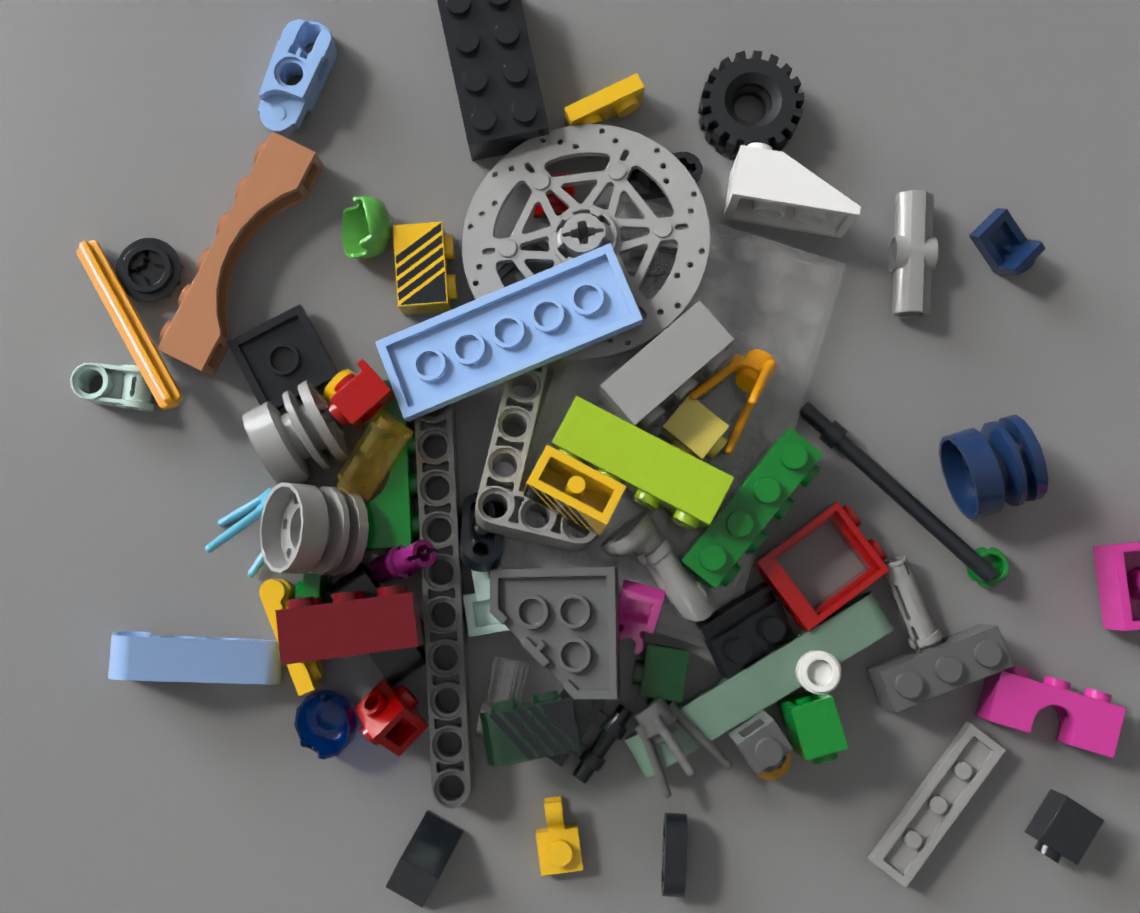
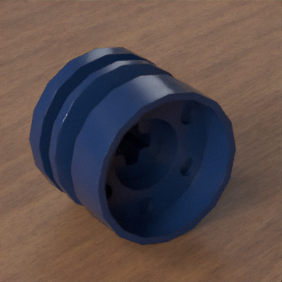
M1018 415L1000 418L998 422L984 423L980 432L975 428H969L943 436L939 443L940 463L948 490L961 513L968 519L975 520L1000 512L1005 502L1010 506H1019L1025 501L1041 499L1047 493L1048 473L1041 446L1032 429Z

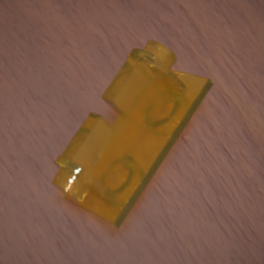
M380 407L337 474L339 479L337 487L347 494H351L353 490H356L366 500H370L414 432L383 407Z

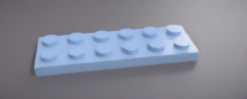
M609 243L378 340L375 343L403 418L409 422L640 326L644 322L613 247Z

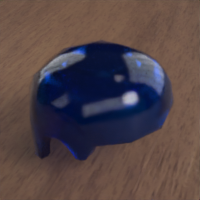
M328 689L319 690L306 696L296 709L294 722L300 739V745L318 753L319 759L325 760L339 756L356 737L359 717L354 711L355 706L346 696Z

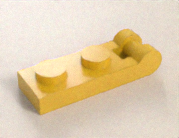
M270 579L263 582L260 586L259 594L279 644L275 610L288 609L287 600L293 597L294 590L292 584L287 580ZM320 660L287 664L298 696L323 686L320 678L324 677V670Z

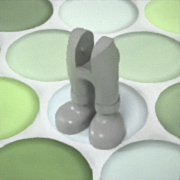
M647 512L637 513L629 518L602 543L601 547L611 556H623L633 551L638 553L636 558L642 565L647 567L659 589L665 591V599L681 619L697 622L704 621L711 616L713 602L709 596L708 589L702 582L694 580L684 568L672 549V544L667 537L663 538L656 523Z

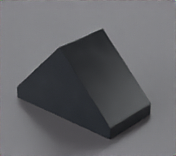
M427 810L394 869L386 888L423 908L464 829Z

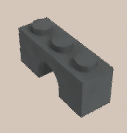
M978 624L942 638L943 644L915 654H901L866 668L880 707L897 713L1013 667L1014 664L998 625Z

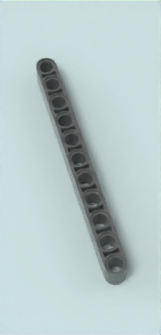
M455 403L445 406L443 413L437 417L423 415L414 419L420 540H428L434 546L425 550V554L436 551L434 563L429 567L421 568L432 792L438 804L451 809L460 807L467 801L474 785L466 614L463 594H465L463 563L459 555L461 514ZM443 438L447 442L446 453L437 459L428 457L426 452L428 443L432 439ZM435 479H446L450 487L448 495L442 500H432L428 492L429 485ZM445 519L451 525V535L446 541L438 543L431 537V526L437 520ZM446 560L452 565L454 574L450 582L441 585L434 580L432 571L435 564ZM442 602L449 603L455 609L456 617L450 626H442L435 620V609ZM449 645L456 650L458 661L455 667L444 668L438 663L436 655L439 647ZM450 688L458 693L460 705L457 709L446 710L440 705L438 697L442 689ZM448 731L455 732L462 740V749L455 753L444 750L440 742L441 735ZM449 775L461 778L465 787L464 792L459 795H450L443 788V778Z

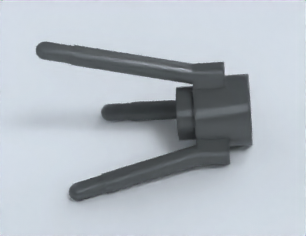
M661 697L634 715L639 723L634 729L643 741L657 782L665 798L671 796V791L651 737L654 738L657 744L663 740L665 741L689 777H694L696 774L687 756L672 735L678 730L674 723L675 721L726 769L732 768L733 763L680 712L674 702L668 705L664 698Z

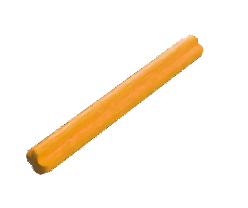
M95 240L81 242L79 244L80 248L76 253L156 402L163 410L179 406L183 395L99 242Z

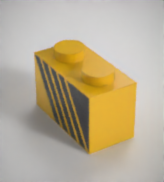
M442 221L393 225L398 307L403 315L452 310L451 299H458L456 274H449L448 259H455L453 234L446 235Z
M546 445L526 482L523 496L600 536L627 486Z

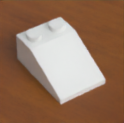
M750 143L748 146H740L731 169L723 219L842 238L860 215L861 206L784 152L775 151L771 146L764 143Z

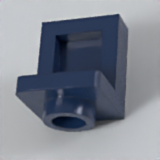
M996 208L969 235L991 270L998 273L1019 275L1030 269L1034 265L1035 259L1046 249L1042 241L1028 240L1008 209Z

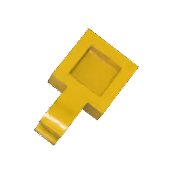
M561 796L544 798L548 828L536 829L541 876L582 871L583 860L578 824L565 825Z

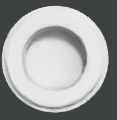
M812 650L805 653L797 662V680L805 690L819 695L829 693L838 686L841 680L840 664L828 652Z

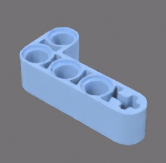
M129 631L112 633L108 679L157 682L281 684L282 665L277 640L153 635V633Z

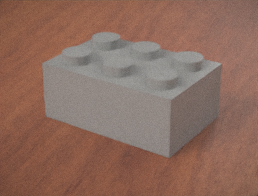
M699 300L600 385L598 398L613 415L647 432L663 418L662 415L666 412L663 409L664 406L671 401L676 407L686 399L699 384L696 379L703 374L706 379H709L725 365V361L731 356L727 350L735 339Z

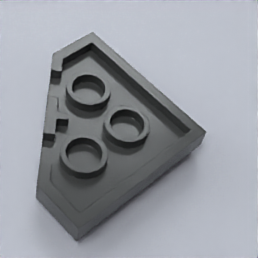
M618 567L490 569V613L521 641L520 644L543 668H547L562 683V687L573 699L621 698Z

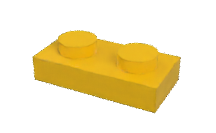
M638 73L565 107L564 123L566 127L582 124L603 125L604 120L615 115L624 117L633 113L642 103L644 85Z

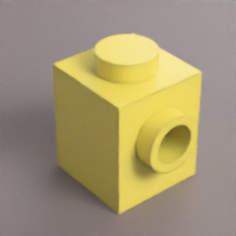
M688 395L663 425L660 432L672 441L671 445L700 460L706 455L713 460L728 442L722 435L729 425L697 399L692 400Z

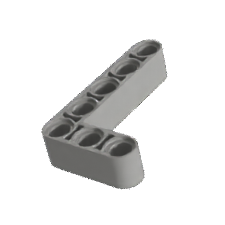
M548 363L505 382L477 495L475 519L482 529L490 533L571 552H579L585 550L592 543L596 534L588 530L586 537H573L567 530V523L571 520L523 496V492L519 491ZM518 385H525L532 390L533 395L521 398L512 389ZM509 423H516L523 428L524 434L519 437H511L503 431L502 427ZM498 462H507L514 467L515 473L509 477H501L494 472L493 466ZM497 501L505 507L506 513L502 517L491 518L484 513L482 507L487 502ZM530 511H539L546 517L547 524L541 528H533L526 522L525 514Z

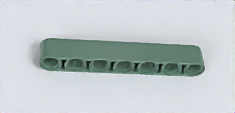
M873 592L864 593L840 607L810 631L801 630L795 634V637L730 679L721 678L676 706L701 733L712 741L802 687L796 677V665L805 653L812 650L825 651L833 655L840 664L893 631L894 627ZM676 721L674 722L678 730L672 735L686 756L702 747ZM635 730L625 737L624 741L645 777H650L655 774L643 741ZM651 737L663 770L676 763L677 759L663 740L657 744L654 738Z

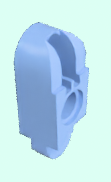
M301 19L291 21L284 28L280 41L278 40L258 94L261 98L258 112L260 113L261 122L269 133L273 131L284 137L290 135L296 129L299 130L306 113L312 112L337 57L336 43L330 30L319 22ZM314 45L312 51L307 53L306 48ZM296 75L303 76L296 85H287L291 77Z

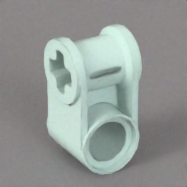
M90 362L77 366L72 372L70 378L71 388L80 398L98 405L154 412L155 405L151 403L152 392L136 365L117 366ZM102 375V388L98 392L91 394L89 390L90 381L93 377Z

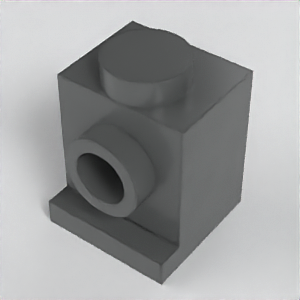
M764 710L728 733L751 770L756 774L763 770L764 772H771L777 769L786 761L787 757L785 755L794 750L775 720Z

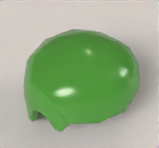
M370 196L353 197V201L359 204L344 209L342 216V245L345 255L350 259L377 257L389 245L393 231L392 218L385 204L380 199Z

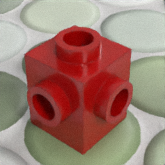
M382 679L353 709L363 723L359 730L365 738L375 746L381 744L398 757L429 727L416 708L420 702L418 698L406 686L401 684L397 689L385 679Z

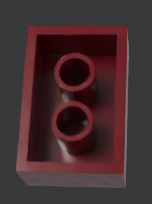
M395 585L377 588L378 597L365 598V591H349L332 594L333 603L322 604V597H304L287 600L288 609L275 610L281 665L424 645L419 593H408V586Z

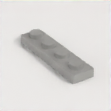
M966 722L867 858L906 888L1006 749L976 726Z

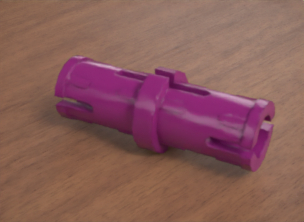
M423 539L407 547H403L401 544L398 545L399 547L391 548L386 555L375 557L371 561L369 571L380 570V573L372 575V578L380 583L388 582L393 578L404 579L415 574L420 568L431 566L436 560V551L425 554L424 551L434 547L433 544Z

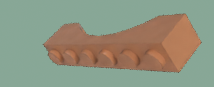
M273 131L267 142L263 141L258 146L254 156L255 164L249 176L242 178L235 192L236 200L230 212L224 213L220 218L216 229L217 236L211 248L205 249L201 254L197 265L198 272L192 284L186 285L182 290L178 300L179 308L173 320H169L163 326L159 335L160 344L157 350L211 377H214L229 348L227 342L231 340L228 325V296L231 280L241 255L253 237L269 221L286 209L306 201L324 166L315 151Z

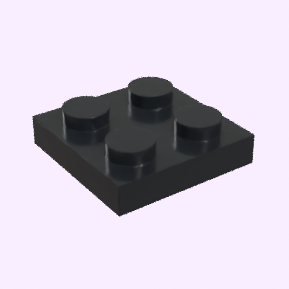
M301 304L227 342L259 405L269 401L278 410H281L285 407L282 397L285 391L290 390L300 400L299 384L308 380L316 390H319L328 385L332 378L338 374L305 308Z

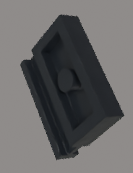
M761 582L713 612L709 618L696 623L698 629L702 631L705 637L704 642L722 677L730 679L795 637L779 600L775 599L771 591L773 590L771 583Z

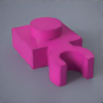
M624 579L619 594L620 640L622 638L633 639L635 641L634 653L640 654L644 647L645 632L652 634L654 632L664 601L665 591Z

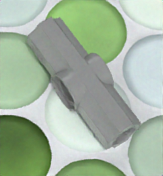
M927 190L899 192L895 199V230L888 250V268L890 272H893L892 315L899 318L913 319L930 315L931 274H933L937 265L938 241L936 237H933L934 194L927 192Z

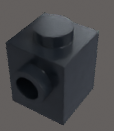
M1050 789L1026 828L1025 833L1038 841L1034 849L1054 862L1059 863L1063 857L1078 865L1104 820L1068 796Z

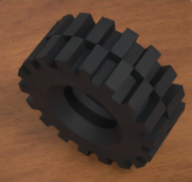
M754 50L752 57L746 59L745 51L738 52L733 62H731L729 57H726L720 62L718 70L714 67L709 74L707 82H705L698 109V114H701L699 119L700 129H706L704 138L708 144H711L713 141L717 143L715 151L720 155H723L725 150L732 152L730 160L735 161L741 145L748 146L750 143H764L771 146L773 150L781 151L786 146L788 140L791 139L802 117L804 109H801L804 103V92L798 93L801 82L798 76L790 79L789 76L792 68L787 63L782 68L778 67L776 64L779 57L773 54L770 55L769 61L761 59L763 51ZM742 96L756 97L763 102L765 115L757 122H746L736 115L734 110L735 102Z

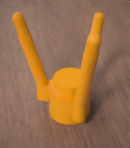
M753 349L748 352L745 358L735 354L728 365L689 394L690 399L695 400L733 372L736 373V383L739 388L750 393L724 451L728 455L733 452L763 389L777 370L775 359L766 351Z

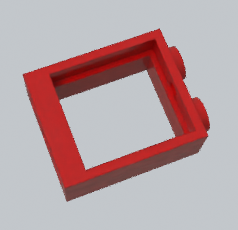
M838 502L826 506L751 562L763 580L771 583L773 587L772 592L801 630L810 631L890 571L883 562L887 557L882 548L873 539L866 540L857 528L861 525L857 515L847 505L842 507ZM827 521H830L865 569L812 608L776 559Z

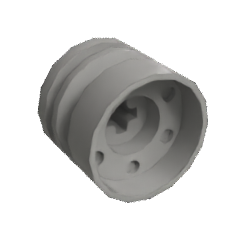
M308 380L298 385V391L303 402L302 405L290 390H287L282 395L287 413L282 415L271 402L267 401L244 413L242 416L244 427L254 449L277 484L281 482L302 484L311 479V470L307 460L310 457L322 469L328 470L332 468L327 448L339 462L350 458L342 425L327 409L330 404L326 398L321 396Z
M279 483L268 495L261 514L259 530L260 549L266 565L273 572L307 574L311 571L319 575L346 576L353 572L363 558L368 540V513L362 496L355 489L327 486L317 488L315 485Z

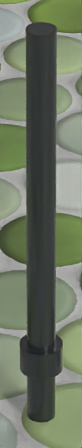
M809 401L798 411L797 414L821 434L819 439L830 449L835 447L982 581L987 584L996 576L998 571L854 443L846 435L848 431L836 420L832 423Z

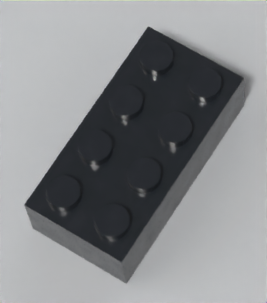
M437 0L472 161L508 154L529 139L549 135V125L521 0Z

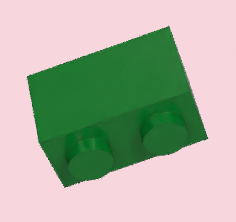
M806 691L777 701L788 742L794 749L793 751L805 761L812 760L813 764L827 763L838 758L837 752L849 749L833 696L827 693L819 695Z

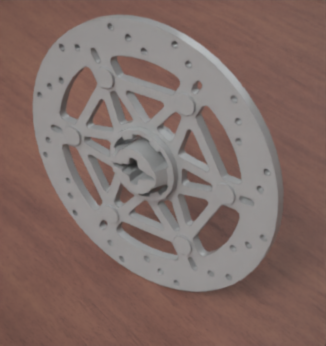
M582 124L557 128L549 131V135L529 139L514 148L490 170L481 182L470 203L463 227L462 258L464 271L476 300L504 288L497 271V267L500 264L514 263L526 279L534 275L526 265L527 262L554 263V267L611 243L637 307L646 315V318H642L644 324L560 359L594 361L613 358L629 353L651 342L675 322L690 305L700 288L709 259V218L703 196L694 178L676 156L654 140L637 132L610 125ZM628 153L626 160L621 161L624 154ZM600 156L610 159L606 169L603 171L551 177L546 170V167L552 163L573 157ZM528 166L532 167L534 173H530L526 168ZM634 169L645 173L661 188L673 208L674 214L671 217L657 218L629 183L628 179ZM597 183L582 204L578 203L562 189L568 186ZM521 184H526L532 193L511 236L496 239L495 230L502 209L513 192ZM610 185L614 186L608 209L604 210L594 206L607 187ZM550 193L554 194L569 209L557 216L547 195ZM623 194L629 197L644 216V219L616 218ZM541 205L551 225L544 229L523 234L536 207ZM678 227H688L687 229L676 230ZM621 230H645L650 232L648 235L625 242L621 240ZM588 237V243L582 244V238ZM546 239L549 240V251L547 252L521 250L523 246ZM675 242L678 245L670 275L659 292L652 299H646L639 289L659 246L663 243ZM647 247L648 249L635 276L631 277L620 255ZM488 251H495L493 254H484Z

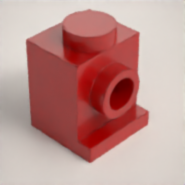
M363 358L357 363V366L362 371L356 376L354 373H351L338 382L334 388L336 393L330 398L332 403L327 407L329 412L342 426L350 422L359 430L396 398L394 392Z

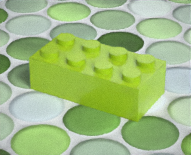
M578 396L575 397L552 441L553 448L627 486L626 490L634 494L631 500L636 504L653 512L660 507L672 513L669 520L689 531L696 530L697 527L704 528L711 524L734 479L733 476Z

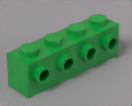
M789 427L784 430L718 510L711 524L702 530L679 560L684 568L711 589H716L719 584L727 587L741 570L737 561L747 550L753 554L768 536L763 529L773 517L779 521L794 504L795 501L789 496L797 486L801 484L804 488L807 487L819 473L821 468L816 463L823 453Z

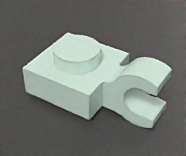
M471 570L475 592L463 594L469 637L509 630L490 613L489 571L477 572Z

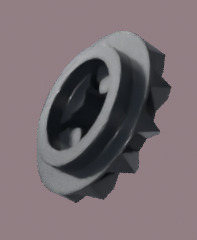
M142 238L132 242L121 252L116 264V275L127 295L137 301L155 303L156 300L170 297L171 291L181 284L180 274L183 266L177 252L168 243L156 238ZM150 259L156 267L164 269L154 273L151 283L146 276L137 274L141 273V270L148 268Z

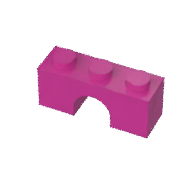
M1017 666L984 679L975 716L1030 733L1037 712L1043 707L1051 705L1059 718L1056 741L1114 758L1126 708L1110 703L1112 695L1085 688L1084 695L1069 691L1070 682L1050 676H1044L1043 683L1028 679L1030 670Z

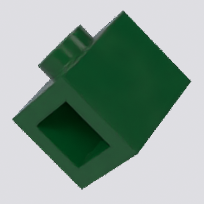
M645 643L643 660L635 659L632 685H639L638 694L647 697V705L661 697L664 698L668 705L672 701L683 703L689 650Z

